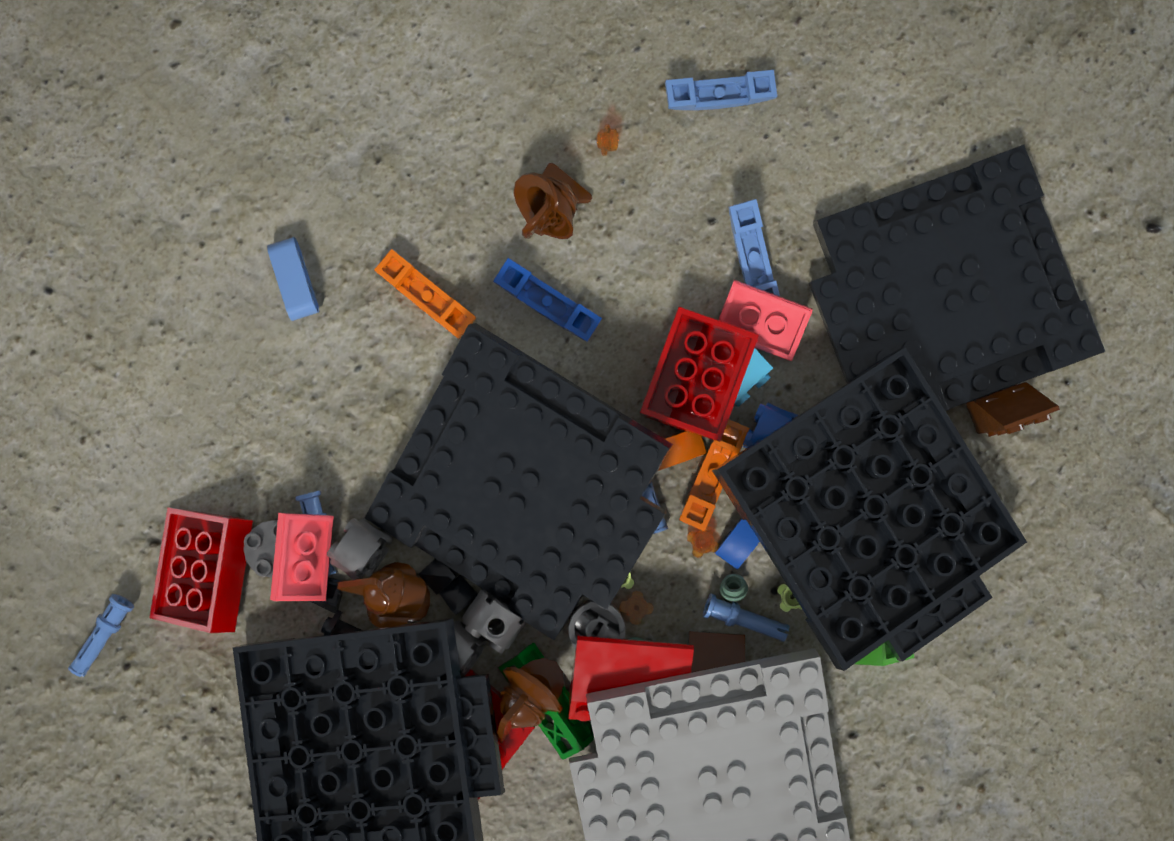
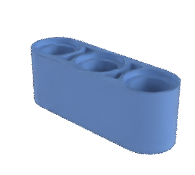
M292 237L267 245L270 261L291 321L319 313L316 296L296 238Z

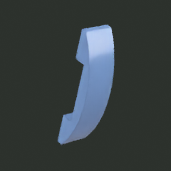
M774 70L747 72L745 76L699 81H693V78H683L665 81L668 109L673 110L722 109L750 105L777 98Z
M757 199L729 206L734 242L745 284L780 296L777 282L773 278L761 229L763 224Z

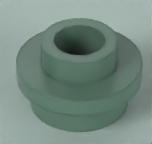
M729 574L720 583V593L727 600L739 601L747 595V582L738 574Z

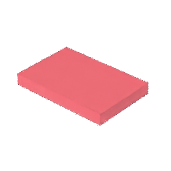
M733 280L718 320L758 334L759 337L755 348L792 361L813 309Z
M278 513L270 600L326 601L330 563L327 552L331 547L334 516Z

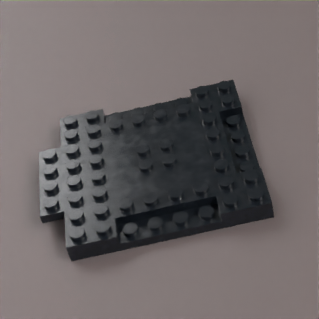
M1025 145L972 163L966 168L869 203L868 201L824 217L813 224L831 274L811 281L809 286L846 383H849L853 378L891 353L906 347L944 410L947 411L953 407L1106 352L1086 300L1081 301L1049 222L1040 199L1044 197V193Z
M477 323L469 324L442 373L443 379L395 468L389 471L365 519L408 547L417 546L469 581L483 588L507 604L510 611L523 621L555 640L582 595L604 609H608L667 511L643 497V494L673 444Z
M906 347L891 353L834 393L712 470L743 520H747L806 614L807 618L805 620L835 668L843 671L885 642L898 661L903 662L993 598L980 575L1027 543V540Z
M453 618L339 634L249 643L233 647L257 841H484L478 797L499 796L505 793L489 674L461 677Z

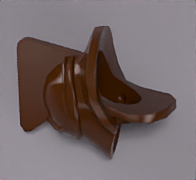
M549 163L542 174L531 172L522 175L515 182L513 192L516 204L527 222L526 226L522 229V236L525 239H530L534 233L540 236L545 234L558 239L570 238L573 235V218L577 210V204L589 203L592 200V195L554 163Z
M391 563L368 578L338 582V590L363 596L369 620L374 626L379 628L395 627L412 621H420L427 615L430 607V591L421 577L416 576V571L406 563Z
M541 658L527 663L520 669L506 667L503 670L509 684L507 687H503V691L500 694V709L504 715L497 732L500 743L505 740L512 728L537 726L545 719L547 711H562L563 707L559 704L558 698L564 686V676L556 661Z

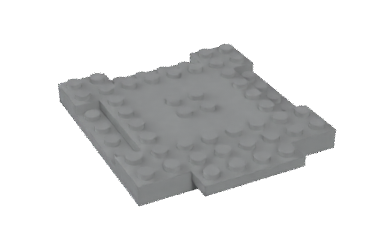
M815 648L586 694L597 753L569 758L585 841H850L847 818L843 811L827 714L829 708L821 659Z

